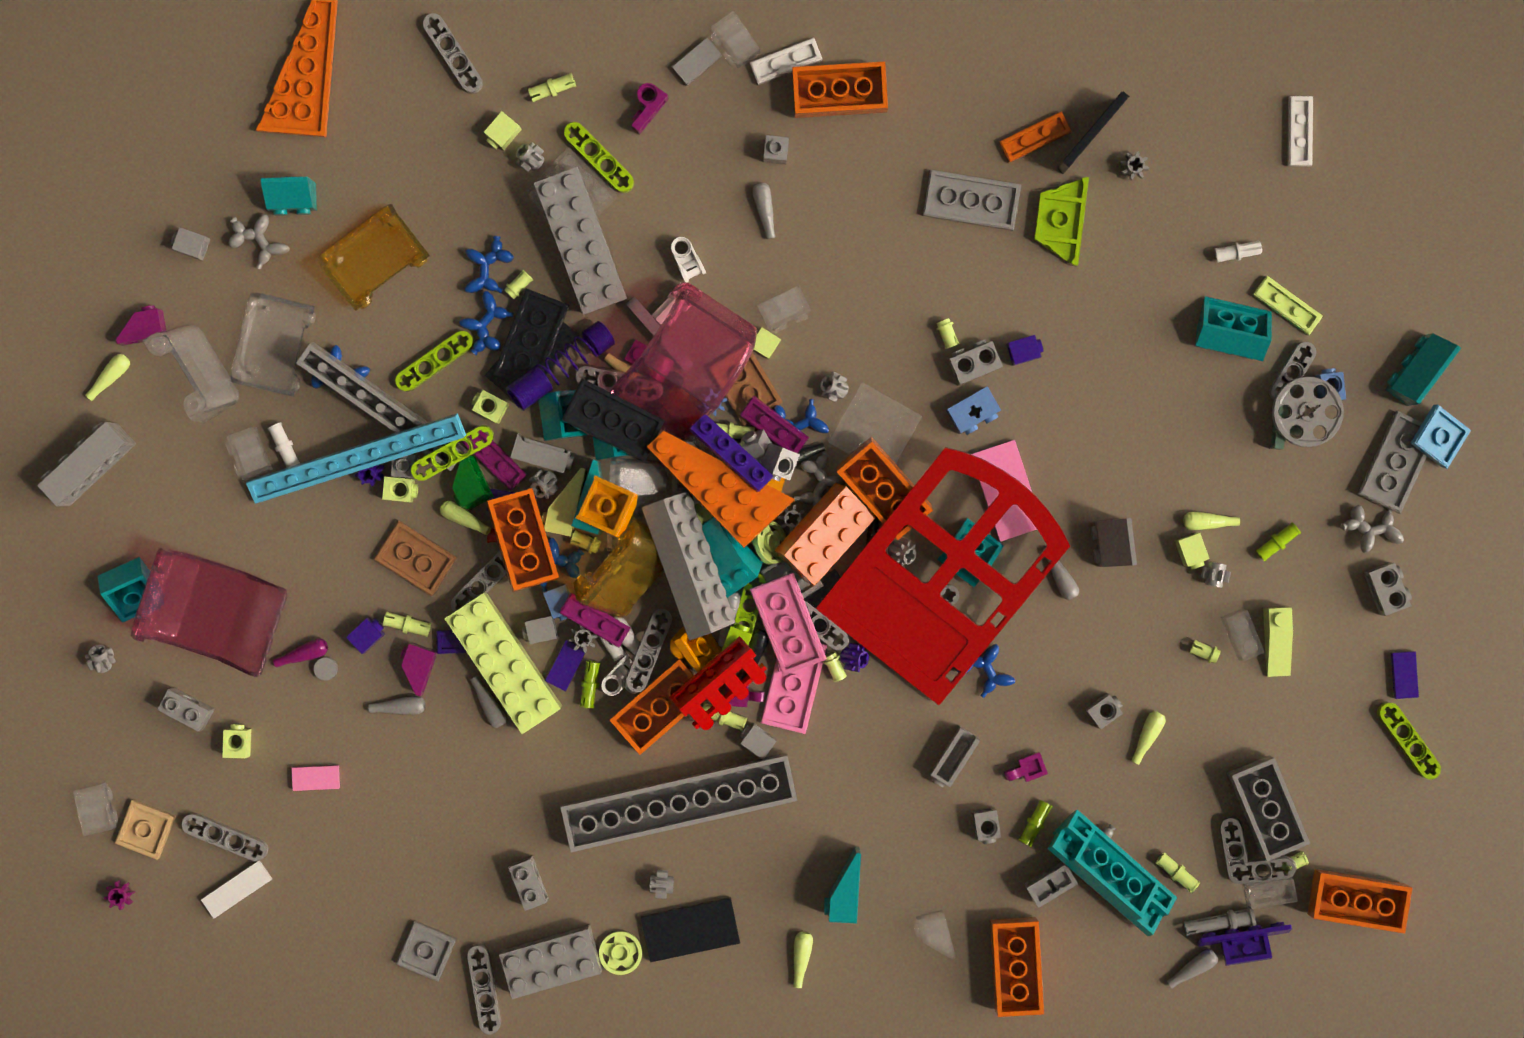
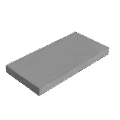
M930 170L923 216L1014 231L1021 184Z
M1399 411L1394 412L1360 486L1358 495L1398 514L1402 512L1427 457L1411 444L1422 422Z

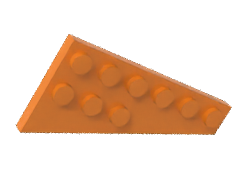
M311 0L299 34L293 42L292 50L283 65L274 86V92L265 107L262 120L256 128L257 132L326 138L338 0Z
M665 431L647 446V449L743 548L795 501L794 498L767 484L759 492L755 491L725 462Z

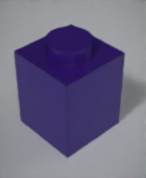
M1035 335L1006 344L1012 366L1042 357L1041 353L1044 352L1041 340L1036 339Z
M369 617L346 638L361 654H364L385 635L382 631L384 626L376 618L372 620Z

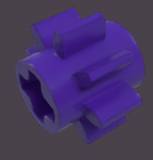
M379 464L357 471L355 477H359L362 485L370 483L371 486H374L376 480L381 481L384 476L380 473L384 465Z
M849 643V647H845L841 651L840 660L845 664V670L860 672V668L867 666L869 655L864 651V646Z

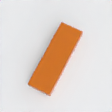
M1061 111L1001 140L999 144L1008 162L1011 163L1070 134L1072 131Z

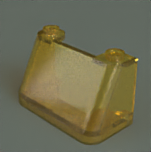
M388 204L327 248L318 257L322 270L355 311H357L359 308L364 309L371 304L372 292L408 265L410 267H421L427 262V258L430 255L392 204Z
M633 516L629 521L625 535L619 536V544L594 573L588 572L586 578L580 574L573 582L578 602L617 618L629 615L633 605L664 571L649 527Z

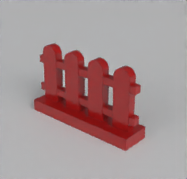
M739 636L669 698L685 717L688 714L692 716L695 720L692 725L696 729L701 727L703 730H709L714 724L711 717L717 712L721 715L728 714L731 710L729 702L735 696L739 700L745 699L749 694V690L746 687L750 683L754 682L760 685L765 682L766 674L764 671L767 668L763 663L758 666L753 659L756 657V654ZM743 668L748 675L743 680H740L736 673ZM725 683L730 691L723 696L718 689ZM706 699L712 704L707 711L700 705Z

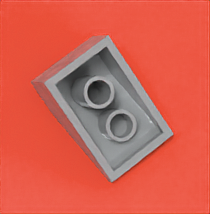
M1131 518L1093 521L1094 526H1091L1092 540H1096L1097 549L1093 550L1095 563H1099V567L1137 565Z

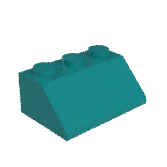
M1205 296L1197 325L1195 346L1263 361L1272 341V311Z
M1434 333L1427 334L1426 336L1422 335L1414 346L1417 348L1412 355L1409 353L1402 360L1401 365L1403 367L1398 373L1394 372L1387 381L1389 385L1385 390L1406 406L1420 404L1460 351V346Z

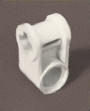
M678 237L673 240L671 250L685 283L689 282V279L696 275L706 274L691 242L685 237ZM678 242H685L688 245V251L685 254H678L675 251V246Z
M628 653L603 679L601 687L605 694L610 696L617 695L625 687L624 683L629 670L624 665L630 669L632 664ZM611 678L617 680L619 684L618 689L613 692L607 690L605 686L606 681Z

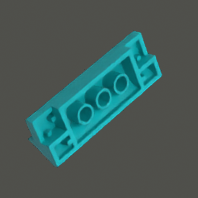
M1075 810L1052 833L1055 836L1047 849L1147 936L1154 935L1162 917L1169 914L1177 897L1079 810Z

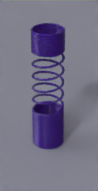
M600 321L595 322V324L593 323V325L582 331L583 339L575 336V347L566 343L564 346L565 353L559 350L555 351L556 361L546 357L545 363L547 368L537 364L527 373L523 374V376L521 375L516 381L512 382V384L506 386L507 393L516 406L524 411L541 399V397L552 391V384L538 366L546 370L555 383L559 385L558 380L548 366V359L553 361L563 374L569 378V375L562 368L558 360L557 352L564 355L574 369L579 371L567 352V345L576 350L585 364H588V361L577 346L576 338L583 341L595 357L600 356L611 346L613 347L615 340L607 327Z

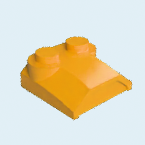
M594 475L593 483L579 514L576 515V519L619 538L626 530L637 506L638 494Z
M684 626L670 641L671 653L678 659L685 658L697 673L722 651L711 633L689 640Z

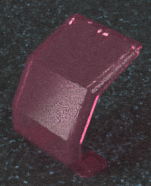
M681 282L673 288L670 294L676 299L666 319L642 355L612 386L610 393L664 419L665 422L661 430H666L667 433L681 440H686L692 434L690 428L703 415L709 417L719 407L746 366L755 348L757 328L695 286Z
M159 548L134 618L131 637L141 642L148 639L170 644L218 660L245 674L258 677L263 673L267 660L266 656L269 654L274 639L273 634L274 632L276 633L281 618L280 613L284 609L288 597L287 590L247 572L202 557Z

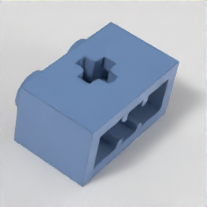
M988 386L946 410L958 433L965 432L966 435L977 430L976 424L983 420L987 424L998 418L996 413L1001 411ZM971 406H973L974 409H980V412L978 413V418H976L975 416L970 417V415L968 414L969 412H971Z

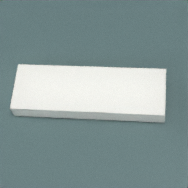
M812 38L752 61L750 66L757 84L761 85L792 73V67L810 66L820 62L822 57L815 39Z
M1289 96L1287 166L1311 167L1313 96Z
M257 861L201 899V901L214 919L272 880V877L261 861Z

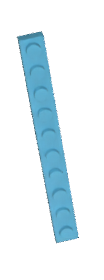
M457 413L248 480L246 485L256 504L464 438L466 432Z

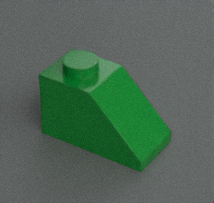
M470 455L461 460L452 486L455 493L454 499L458 506L472 510L494 496L476 458Z

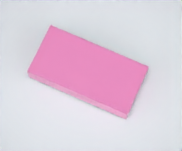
M339 765L292 767L293 791L339 789Z

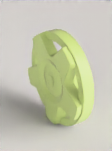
M772 521L752 540V543L763 563L776 564L783 560L774 550L780 545V540L782 542L786 538V534L778 523Z
M616 931L606 936L602 941L599 949V958L603 967L610 973L625 975L634 971L640 964L642 947L639 940L633 934L626 931ZM615 936L613 943H606L610 938ZM626 936L631 938L634 942H627ZM638 952V959L635 963L633 955ZM603 953L609 956L608 963L605 962ZM620 965H622V966H624L627 970H616V969H617Z

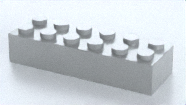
M575 167L535 182L536 191L583 315L627 299L579 168Z
M689 491L642 507L689 640L713 633L736 623L733 610L726 597V590L721 584L718 568L713 561L710 546L704 536L702 524L698 519L694 508V501L690 497Z

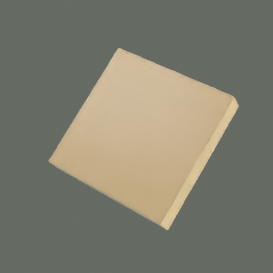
M131 800L115 844L158 860L176 816L136 800Z

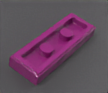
M755 396L751 398L740 414L741 417L758 430L764 429L767 436L779 446L795 453H799L809 439L807 435Z
M479 430L478 437L472 439V435L467 437L473 442L474 448H477L478 446L475 443L481 439L487 442L488 435ZM493 440L488 446L474 453L510 491L527 476ZM462 441V443L469 449L468 443Z
M573 593L569 594L559 611L560 614L618 648L631 629Z

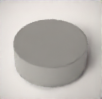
M330 657L321 658L314 665V673L320 680H330L338 672L336 661Z

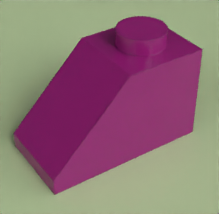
M154 305L141 307L140 312H134L117 337L116 343L124 346L167 338L163 310L155 309Z
M409 643L408 647L404 646L401 652L400 659L403 660L401 666L415 695L422 696L431 674L437 651L415 643Z

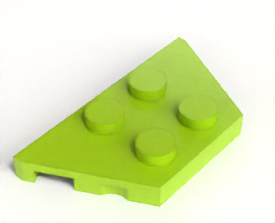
M1089 177L1047 190L1039 195L1034 240L1076 267L1079 263Z

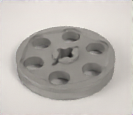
M1303 377L1288 382L1279 390L1272 405V419L1278 433L1286 441L1301 447L1318 446L1327 442L1337 433L1343 421L1344 409L1340 395L1331 384L1315 377ZM1294 385L1302 388V395L1299 398L1291 396L1290 389ZM1318 385L1323 386L1325 389V396L1321 399L1316 398L1313 393L1314 388ZM1282 405H1287L1290 408L1291 413L1288 418H1282L1278 413ZM1317 405H1319V407L1313 409V411L1310 413L1311 418L1309 416H1301L1298 419H1296V417L1302 415V413L1305 411V406L1307 408H1314ZM1329 405L1334 406L1337 410V414L1333 419H1329L1325 415V409ZM1294 425L1299 426L1302 430L1301 436L1297 439L1290 435V429ZM1318 425L1322 426L1325 430V435L1321 439H1317L1313 435V429Z

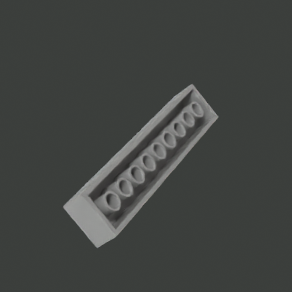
M784 753L767 757L763 760H753L564 803L560 808L570 852H575L797 801V795L788 755Z

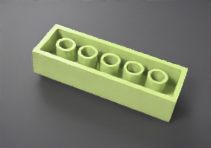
M486 591L445 618L521 734H524L561 709V703Z

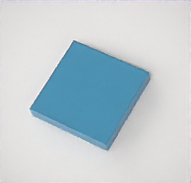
M1433 405L1412 439L1411 444L1439 466L1448 469L1471 430L1439 405Z

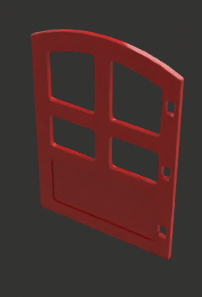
M945 447L885 523H882L878 528L877 533L816 609L937 705H940L1065 554L1070 544L1050 511L1019 480L982 458ZM950 470L971 476L999 491L995 500L961 540L956 539L920 510V506ZM1012 505H1017L1025 513L1047 544L1043 552L1017 583H1012L975 553L976 548ZM905 525L912 526L947 554V559L928 582L921 581L886 553L887 547ZM1043 557H1046L1051 561L1041 572L1036 565ZM961 568L968 570L1002 598L1001 603L982 625H977L941 596V591ZM999 612L1005 617L995 627L990 621ZM955 667L959 670V673L950 681L946 675Z

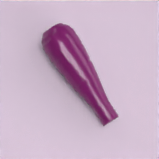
M317 638L281 657L273 659V663L277 668L290 663L312 660L324 656L328 651V645L325 640Z

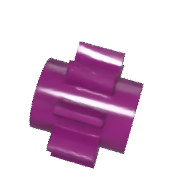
M117 880L114 883L115 888L110 885L106 887L109 893L104 899L111 903L109 908L118 906L119 910H122L125 906L124 903L128 905L133 903L130 896L135 891L130 890L128 887L129 882L121 885L120 880ZM116 893L123 894V898L116 897Z

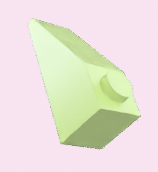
M580 468L550 505L548 512H543L542 522L545 531L572 537L574 527L571 525L581 498L587 469Z
M1263 608L1267 677L1291 676L1292 608Z

